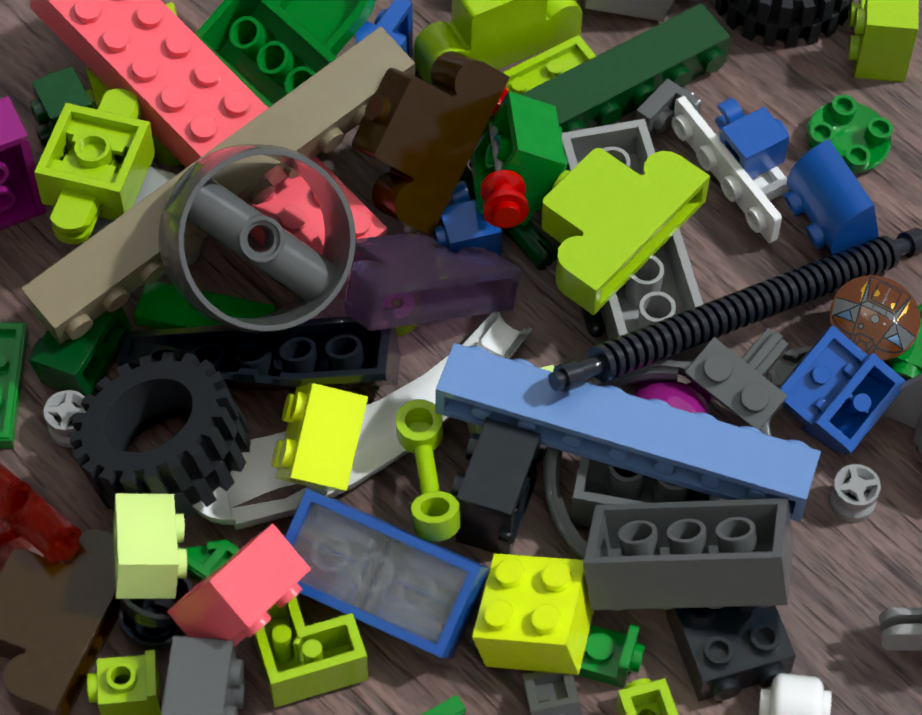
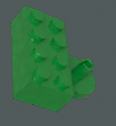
M224 0L198 29L195 35L269 108L337 58L336 55L367 21L373 11L376 0Z

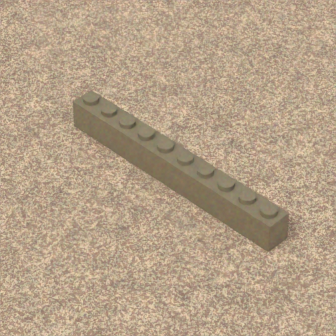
M380 26L22 287L21 290L27 306L60 345L69 338L75 340L83 336L92 327L93 321L106 311L114 312L128 301L130 293L142 284L150 285L156 282L165 273L166 270L159 248L160 217L173 186L192 165L212 152L241 144L281 146L301 153L310 159H313L322 151L324 153L331 152L340 145L345 134L357 125L360 126L365 116L367 104L374 97L386 71L392 67L415 76V62ZM255 155L232 162L215 173L211 178L249 205L252 203L258 205L273 193L276 185L287 177L293 179L299 176V174L279 160L265 155ZM187 220L184 232L185 257L195 253L202 245L203 239L208 236Z

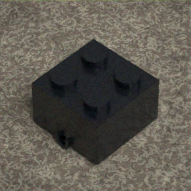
M486 418L480 434L472 433L465 455V460L470 461L466 473H457L451 489V495L456 497L460 508V528L456 533V542L495 554L511 555L538 479L539 460H543L545 452L540 448L541 433Z

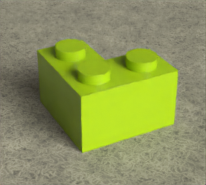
M859 0L858 3L851 2L848 27L854 28L855 35H850L847 59L855 61L854 78L905 82L919 30V0Z
M295 596L282 608H279L276 603L266 611L271 620L252 635L274 708L369 680L367 654L353 613L305 627Z

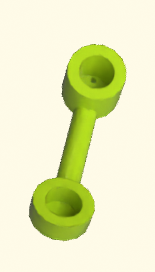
M415 399L406 402L396 414L397 438L400 445L406 451L415 455L421 495L414 500L411 506L412 526L415 534L429 542H441L450 539L460 528L459 502L450 493L440 491L433 451L440 445L443 439L442 415L435 413L434 403L424 399Z

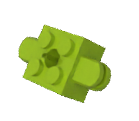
M115 88L106 91L97 109L65 103L34 171L42 204L54 206L50 213L54 235L66 244H80L87 241L98 217L115 220L131 209L153 161L155 148L150 122L141 120L142 116L138 98L129 90Z

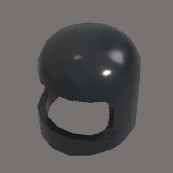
M177 578L175 599H119L120 628L131 644L142 650L163 651L172 646L173 636H184V631L167 613V610L192 589L187 578Z

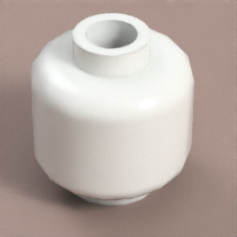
M782 673L776 675L772 680L771 690L761 689L759 715H830L831 691L824 690L822 681L817 677Z

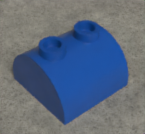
M830 139L818 144L803 155L788 175L787 187L790 191L783 194L795 217L805 213L812 223L806 226L805 230L814 247L819 250L827 246L833 255L879 237L875 205Z

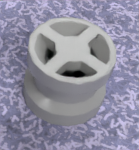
M65 390L53 394L44 406V418L48 425L49 435L53 442L65 448H73L70 444V433L76 432L72 424L69 425L70 421L73 420L75 413H86L81 405L85 396L77 391Z
M851 464L843 467L836 474L829 496V505L833 513L841 520L858 523L867 520L873 514L881 491L880 479L872 469L861 464ZM847 493L854 495L856 500L846 496Z

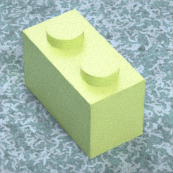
M115 494L113 543L116 599L176 598L177 578H186L187 551L186 549H178L177 543L184 542L185 525L184 514H175L174 494Z

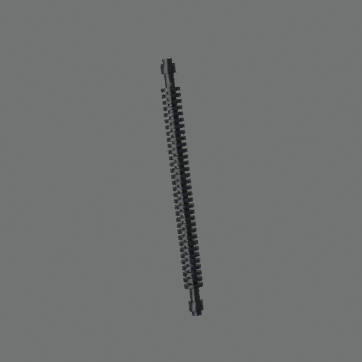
M916 227L900 233L896 240L882 235L593 346L588 351L587 359L580 362L572 359L555 366L553 372L548 375L549 384L553 390H561L566 393L583 386L586 379L595 377L601 382H607L711 341L714 337H721L835 292L852 279L861 276H875L896 268L899 264L900 256L912 257L922 253V230Z

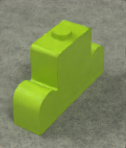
M452 0L451 22L439 21L432 23L419 32L415 38V68L423 81L432 85L431 69L435 60L444 52L455 51L482 61L497 70L552 48L577 35L581 36L582 9L576 0Z
M601 148L593 149L571 172L569 170L564 171L555 181L552 190L543 198L541 228L561 243L558 248L555 278L558 289L594 316L706 202L710 175L679 154L671 151H660L650 155L644 163L643 175H640Z

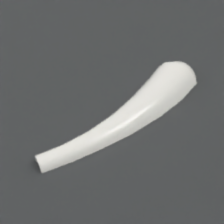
M495 309L466 340L463 346H479L491 354L509 359L533 329L529 327L527 330L524 328L522 331L511 328L501 318L500 311ZM448 356L423 376L384 398L366 405L347 491L409 453L400 445L397 438L396 414L406 402L415 399H424L435 404V389ZM442 415L443 424L451 417ZM286 432L251 439L250 452L242 453L246 460L242 472H230L235 483L228 491L218 487L213 492L217 501L207 508L202 501L193 505V508L202 517L211 522L221 525H234L235 530L295 515L306 488L324 493L332 498L346 491H326L308 486L285 499L234 507L275 489L296 484L275 479L277 468L271 467L276 442L278 439L283 441L285 439Z

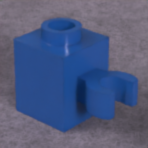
M732 97L717 104L718 110L722 113V115L715 118V123L721 130L719 139L752 179L784 163L790 136L783 122L775 119L765 106L744 116L742 108Z
M465 181L458 182L448 202L449 206H446L440 218L439 226L436 227L433 233L438 253H446L450 268L501 256V228L490 225L485 220L484 214L478 213L476 200L470 201Z

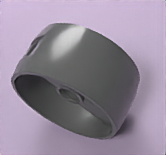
M234 145L212 152L200 159L173 186L163 206L159 224V248L162 262L171 283L179 295L190 307L204 317L233 329L253 333H268L288 329L308 321L324 310L334 300L346 282L352 267L356 246L355 224L352 211L336 181L322 167L305 155L274 145ZM255 155L272 157L291 167L307 182L320 205L325 227L323 254L321 255L282 228L275 219L265 216L211 177L232 162ZM186 220L289 290L297 298L277 311L258 317H230L218 310L198 289L189 271L184 249ZM260 225L265 232V241L259 249L253 251L248 244V234L253 227Z

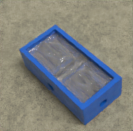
M307 488L285 536L287 541L311 568L297 582L302 588L301 594L345 614L353 613L354 618L440 658H453L490 568L433 542L426 541L413 533L324 493Z

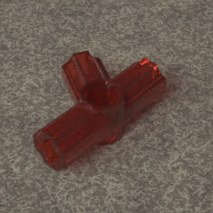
M0 463V546L21 537L53 564L59 560L69 561L80 549L79 538L82 532L45 501L28 483L20 480Z

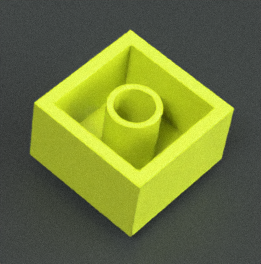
M315 383L297 387L295 395L289 393L282 413V421L288 422L284 441L277 440L271 461V467L277 468L275 479L326 491H347L368 397Z
M508 554L493 555L472 635L486 667L579 675L594 610H591L583 566L584 560Z

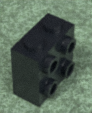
M776 605L770 607L734 606L717 609L695 607L667 610L666 618L698 701L714 698L715 701L727 700L736 696L742 689L758 684L762 688L771 687L772 680L778 674H791L796 654Z

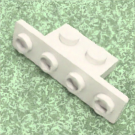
M685 96L676 99L672 126L678 138L682 141L686 140L696 152L697 159L703 169L713 173L720 182L722 191L727 199L732 202L735 201L745 213L746 220L751 229L756 233L760 232L768 243L777 240L782 216L770 201L788 192L785 175L776 166L752 179L719 139L720 132L717 134L713 132Z

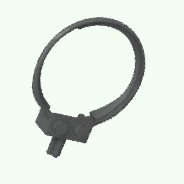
M767 328L746 354L740 358L714 337L694 360H660L607 382L595 379L590 383L620 388L634 383L649 381L678 382V374L691 382L697 383L750 427L760 430L765 435L772 436L770 421L783 407L788 395L766 379L764 375L789 346V343L782 339L783 336L780 333ZM547 446L543 466V485L549 513L566 545L580 560H584L587 543L573 525L561 493L560 466L563 451Z

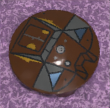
M869 275L852 279L838 290L832 300L830 326L836 327L867 355L874 353L886 364L893 362L898 356L910 349L919 334L921 319L916 301L902 285L889 278Z

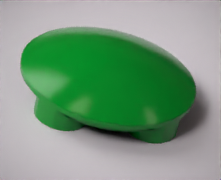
M838 95L831 103L823 105L812 114L807 125L806 137L810 149L830 139L852 173H860L874 169L885 160L891 147L893 126L888 119L880 117L869 107L856 103L855 99L851 96Z

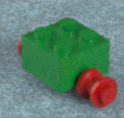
M505 86L470 158L477 211L484 214L485 220L490 225L498 228H510L516 225L526 226L534 212L541 210L543 198L547 195L557 178L567 168V156L564 155L561 138L562 128L559 126L556 106L511 92L507 86Z

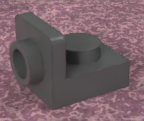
M667 79L636 110L635 120L645 119L651 139L657 132L663 134L672 124L676 99L685 96L700 114L701 101L693 92Z
M540 671L522 674L531 715H582L573 674Z

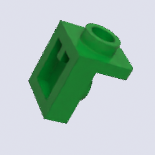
M630 624L628 634H623L591 625L578 676L624 688L629 671L638 674L646 645L637 643L640 627Z

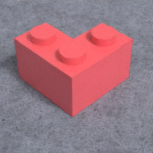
M271 524L249 540L220 568L197 583L167 610V613L188 637L233 640L235 647L246 636L248 638L251 637L271 620V617L266 612L271 606L276 603L279 608H282L301 592L302 588L297 582L311 568L276 526Z

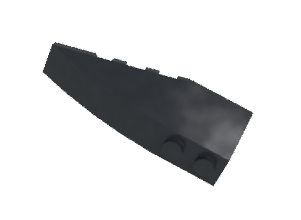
M393 313L315 318L288 329L268 333L245 332L224 325L124 332L117 362L119 367L128 363L132 370L140 366L139 358L147 355H152L155 362H159L162 359L163 352H175L181 361L185 353L196 355L200 363L206 359L213 364L216 372H220L227 387L296 391L297 387L311 383L335 389L397 385L401 353Z

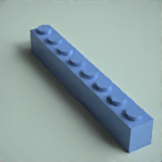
M456 343L453 344L435 389V413L483 427L486 418L541 433V445L725 500L788 498L790 519L798 522L801 521L820 457V450L810 448L807 444L798 440H782L765 435L754 427H738L721 422L706 413H691L671 407L668 403L659 399L646 400L629 395L615 386H599L585 382L583 386L566 393L561 390L555 391L551 388L548 381V375L552 373L551 371L535 367L532 363L523 359L511 360L491 354L479 346L466 347Z

